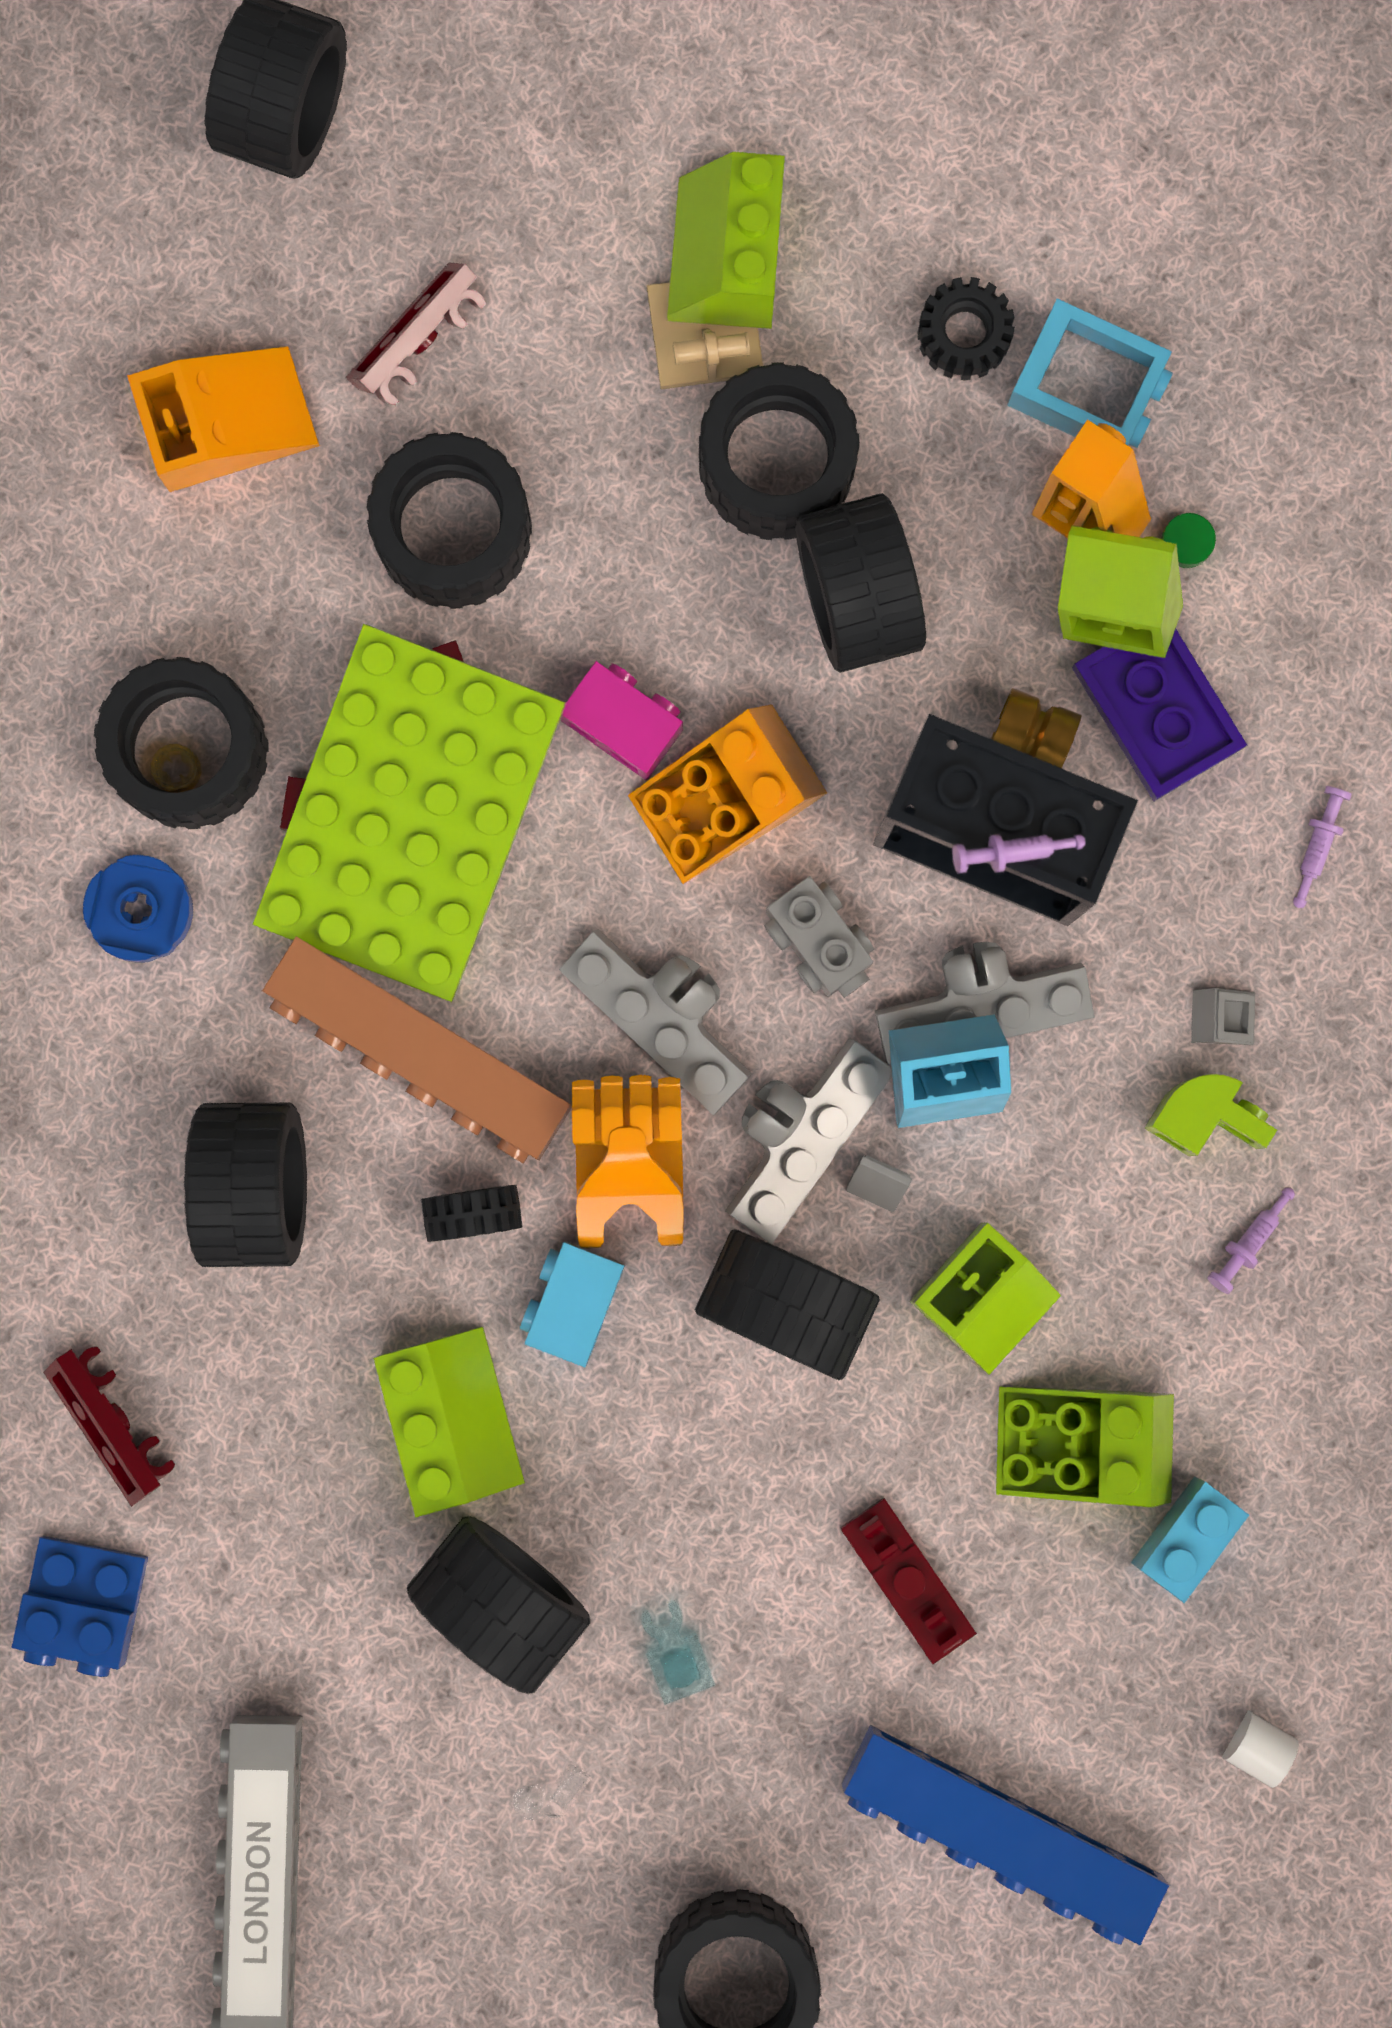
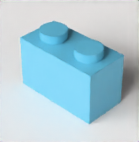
M563 1242L560 1252L550 1249L539 1279L548 1282L541 1302L533 1299L530 1300L520 1326L521 1330L528 1332L524 1344L586 1367L625 1265L567 1242Z
M1194 1476L1131 1563L1185 1604L1248 1518L1249 1514L1207 1482Z

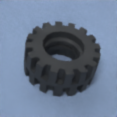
M517 1185L478 1189L421 1199L427 1242L472 1237L522 1228Z

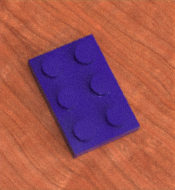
M1177 629L1174 631L1165 658L1103 646L1076 662L1072 667L1153 802L1247 746V743Z

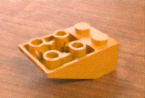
M288 346L181 359L127 375L157 475L169 492L320 446Z
M770 704L747 709L634 790L628 797L679 879L685 884L794 817L826 795L827 791L775 708Z

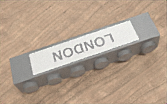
M237 1715L230 1723V1729L222 1730L221 1763L229 1764L228 1785H221L219 1790L218 1816L219 1819H227L226 1840H219L217 1847L216 1871L217 1874L225 1875L224 1896H218L216 1899L214 1926L215 1930L223 1931V1952L215 1953L212 1975L213 1986L221 1987V2008H214L211 2028H293L303 1716Z

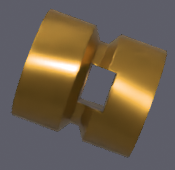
M1012 688L1001 711L997 730L993 732L991 739L1062 768L1074 741L1082 715L1060 706L1058 708L1055 706L1051 707L1046 712L1041 711L1039 698Z

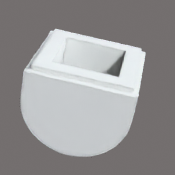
M1248 1710L1222 1758L1269 1787L1274 1788L1281 1783L1289 1772L1297 1755L1299 1742L1295 1737Z

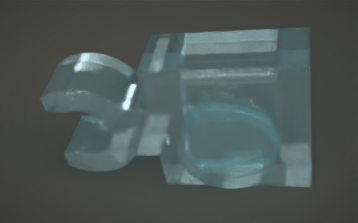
M675 1600L668 1602L669 1610L672 1613V1621L667 1626L660 1627L655 1625L649 1610L642 1611L641 1616L644 1630L651 1637L656 1638L660 1645L647 1650L646 1656L664 1705L715 1686V1681L697 1632L681 1637L679 1629L682 1625L683 1615L679 1604Z

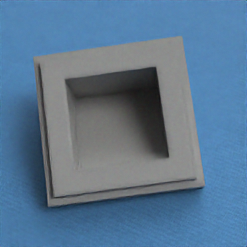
M1218 988L1193 990L1191 1043L1254 1045L1255 992Z
M865 1155L860 1157L846 1191L894 1212L907 1191L912 1178H910L911 1175Z

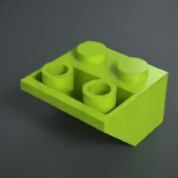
M1071 526L1068 534L1058 603V614L1063 639L1165 658L1183 609L1177 544L1165 542L1160 538L1152 536L1141 538L1113 533L1110 530L1103 531L1098 527L1089 529Z
M980 1223L909 1302L990 1375L1061 1295L1035 1266L989 1223Z

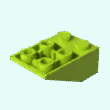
M999 1387L996 1495L1139 1507H1155L1171 1503L1174 1394Z

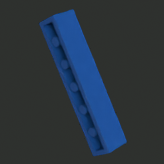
M872 1725L869 1726L841 1783L844 1794L850 1796L847 1803L860 1813L876 1819L879 1812L895 1819L899 1822L896 1829L907 1837L923 1844L926 1843L928 1837L947 1846L945 1854L954 1861L971 1869H974L978 1862L996 1871L994 1879L1001 1885L1019 1894H1024L1026 1887L1045 1897L1043 1904L1053 1912L1071 1920L1075 1913L1094 1922L1092 1929L1096 1933L1119 1945H1122L1124 1938L1141 1946L1170 1886L1162 1874Z

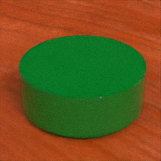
M1184 513L1174 517L1168 523L1161 536V539L1165 542L1177 544L1178 562L1181 568H1193L1204 563L1213 552L1216 544V535L1211 523L1203 516L1195 513Z

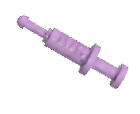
M1326 786L1324 793L1330 795L1322 820L1310 819L1309 826L1314 827V831L1300 868L1304 878L1297 898L1294 897L1293 900L1297 908H1303L1306 905L1307 901L1305 900L1312 880L1317 879V876H1321L1334 836H1342L1344 829L1334 824L1342 801H1350L1352 794L1347 791Z
M997 834L989 837L987 848L965 850L963 844L954 845L953 862L957 873L966 872L969 864L990 862L995 872H1001L1005 870L1007 863L1049 858L1054 850L1073 847L1081 849L1086 841L1082 835H1074L1073 838L1053 841L1047 835L1003 841L1002 837Z
M1289 1187L1284 1188L1281 1191L1282 1195L1270 1210L1261 1211L1237 1243L1230 1241L1225 1249L1232 1257L1219 1274L1211 1272L1207 1277L1214 1287L1223 1293L1230 1294L1233 1290L1230 1281L1241 1266L1244 1265L1254 1269L1258 1263L1255 1255L1278 1226L1279 1217L1277 1215L1286 1203L1294 1198L1295 1193L1293 1189Z

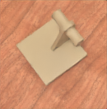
M670 282L647 285L661 390L728 381L733 376L746 372L748 368L757 365L763 366L758 328L667 321Z

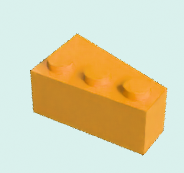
M1087 419L1050 474L1031 515L1068 538L1071 526L1089 529L1098 527L1103 531L1110 530L1113 533L1140 537L1151 521V516L1134 449L1125 444V437L1112 426L1104 423H1099L1097 426Z

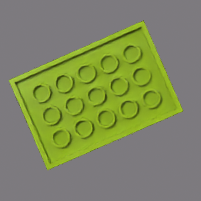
M363 624L252 925L290 940H294L297 936L321 952L452 1002L567 702L368 624Z

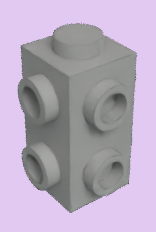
M809 876L766 908L765 913L770 918V921L764 927L782 951L790 946L802 963L795 969L813 993L822 989L827 997H830L836 991H839L845 998L870 980L864 971L871 967L874 962L868 955L874 950V947L857 924L848 928L836 912L843 906L826 882H822L817 886L811 876Z

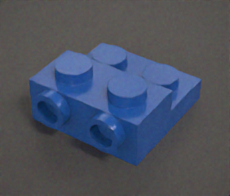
M41 1536L39 1538L29 1589L22 1596L11 1648L25 1651L23 1660L35 1665L55 1666L57 1658L77 1661L76 1671L85 1675L107 1677L109 1676L110 1668L119 1670L127 1661L148 1557Z

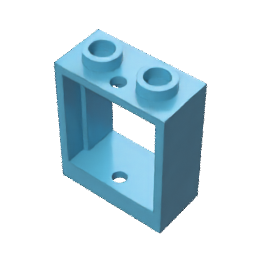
M1057 298L1015 385L1007 406L1074 437L1079 433L1087 419L1097 426L1099 423H1104L1118 430L1125 437L1126 445L1129 444L1138 448L1151 421L1150 418L1142 415L1150 398L1158 402L1160 401L1173 375V372L1164 369L1172 351ZM1066 330L1149 368L1121 427L1038 389Z

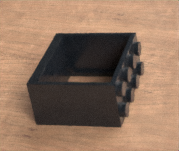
M929 714L911 751L873 846L1065 926H1069L1096 904L1138 800ZM950 740L955 741L957 748L950 749L947 742ZM1094 801H1100L1103 807L1100 810L1095 809L1093 806ZM997 834L1002 837L1003 841L1042 835L1051 837L1052 841L1073 838L1074 835H1082L1086 841L1081 849L1073 847L1054 850L1049 858L1007 863L1005 870L1001 872H995L990 862L969 864L966 872L957 873L953 862L954 845L963 844L965 850L987 848L989 837Z

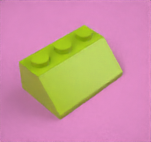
M730 152L679 177L667 321L772 329L784 155Z
M483 1327L373 1358L415 1518L470 1503L525 1483Z

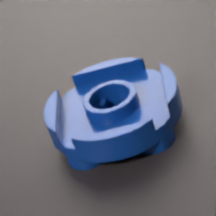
M145 855L125 856L116 860L118 862L109 865L104 871L100 870L90 881L83 901L84 920L88 929L91 930L93 938L105 952L128 962L145 963L170 955L185 939L193 919V900L186 881L168 864ZM138 895H146V904L152 907L151 915L143 917L141 923L134 924L132 923L133 915L125 912L126 903H135Z

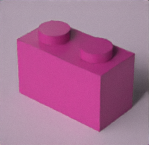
M595 661L568 699L561 716V722L647 781L683 731V721L677 718L681 711L659 694L655 693L650 699L634 688L637 680L618 665L612 663L607 669Z

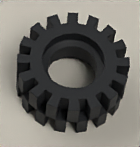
M962 277L955 278L948 288L943 283L937 287L934 296L930 294L921 313L918 327L921 353L923 357L926 355L929 357V365L935 371L939 367L944 370L943 376L951 379L953 374L961 375V380H970L971 376L976 374L981 378L987 375L992 367L996 369L1007 354L1014 335L1015 327L1012 324L1015 317L1013 309L1007 310L1006 308L1009 300L1004 293L997 297L994 294L996 286L988 282L986 288L978 286L980 278L971 277L969 284H963ZM960 312L975 314L982 320L985 326V338L974 347L964 348L955 345L946 333V323L949 318Z

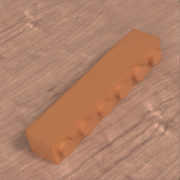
M297 936L262 990L274 998L269 1007L270 1009L296 1025L302 1016L320 1026L314 1036L340 1052L344 1050L347 1044L365 1054L360 1062L361 1065L388 1080L392 1072L400 1075L410 1082L405 1092L432 1108L438 1099L456 1110L451 1120L477 1136L483 1127L501 1137L496 1147L523 1164L529 1155L540 1161L572 1109L570 1103Z

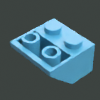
M995 1014L888 1031L895 1115L898 1128L1003 1112L1011 1095L1009 1045Z

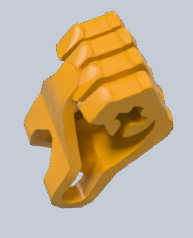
M613 1075L601 1077V1089H595L594 1081L592 1080L572 1081V1141L576 1146V1220L579 1246L583 1249L600 1248L604 1243V1224L622 1205L627 1204L639 1206L656 1222L658 1242L661 1246L682 1245L684 1238L680 1078L658 1079V1087L652 1088L651 1076L649 1075L630 1076L629 1088H623V1077Z

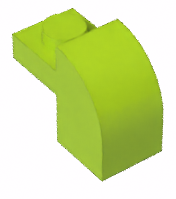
M1218 1074L1199 1076L1176 1085L1164 1096L1144 1129L1189 1157L1199 1155L1217 1125L1255 1149L1267 1148L1277 1132L1276 1128L1265 1122L1269 1115L1264 1110L1244 1099H1241L1238 1104L1232 1101L1243 1082Z

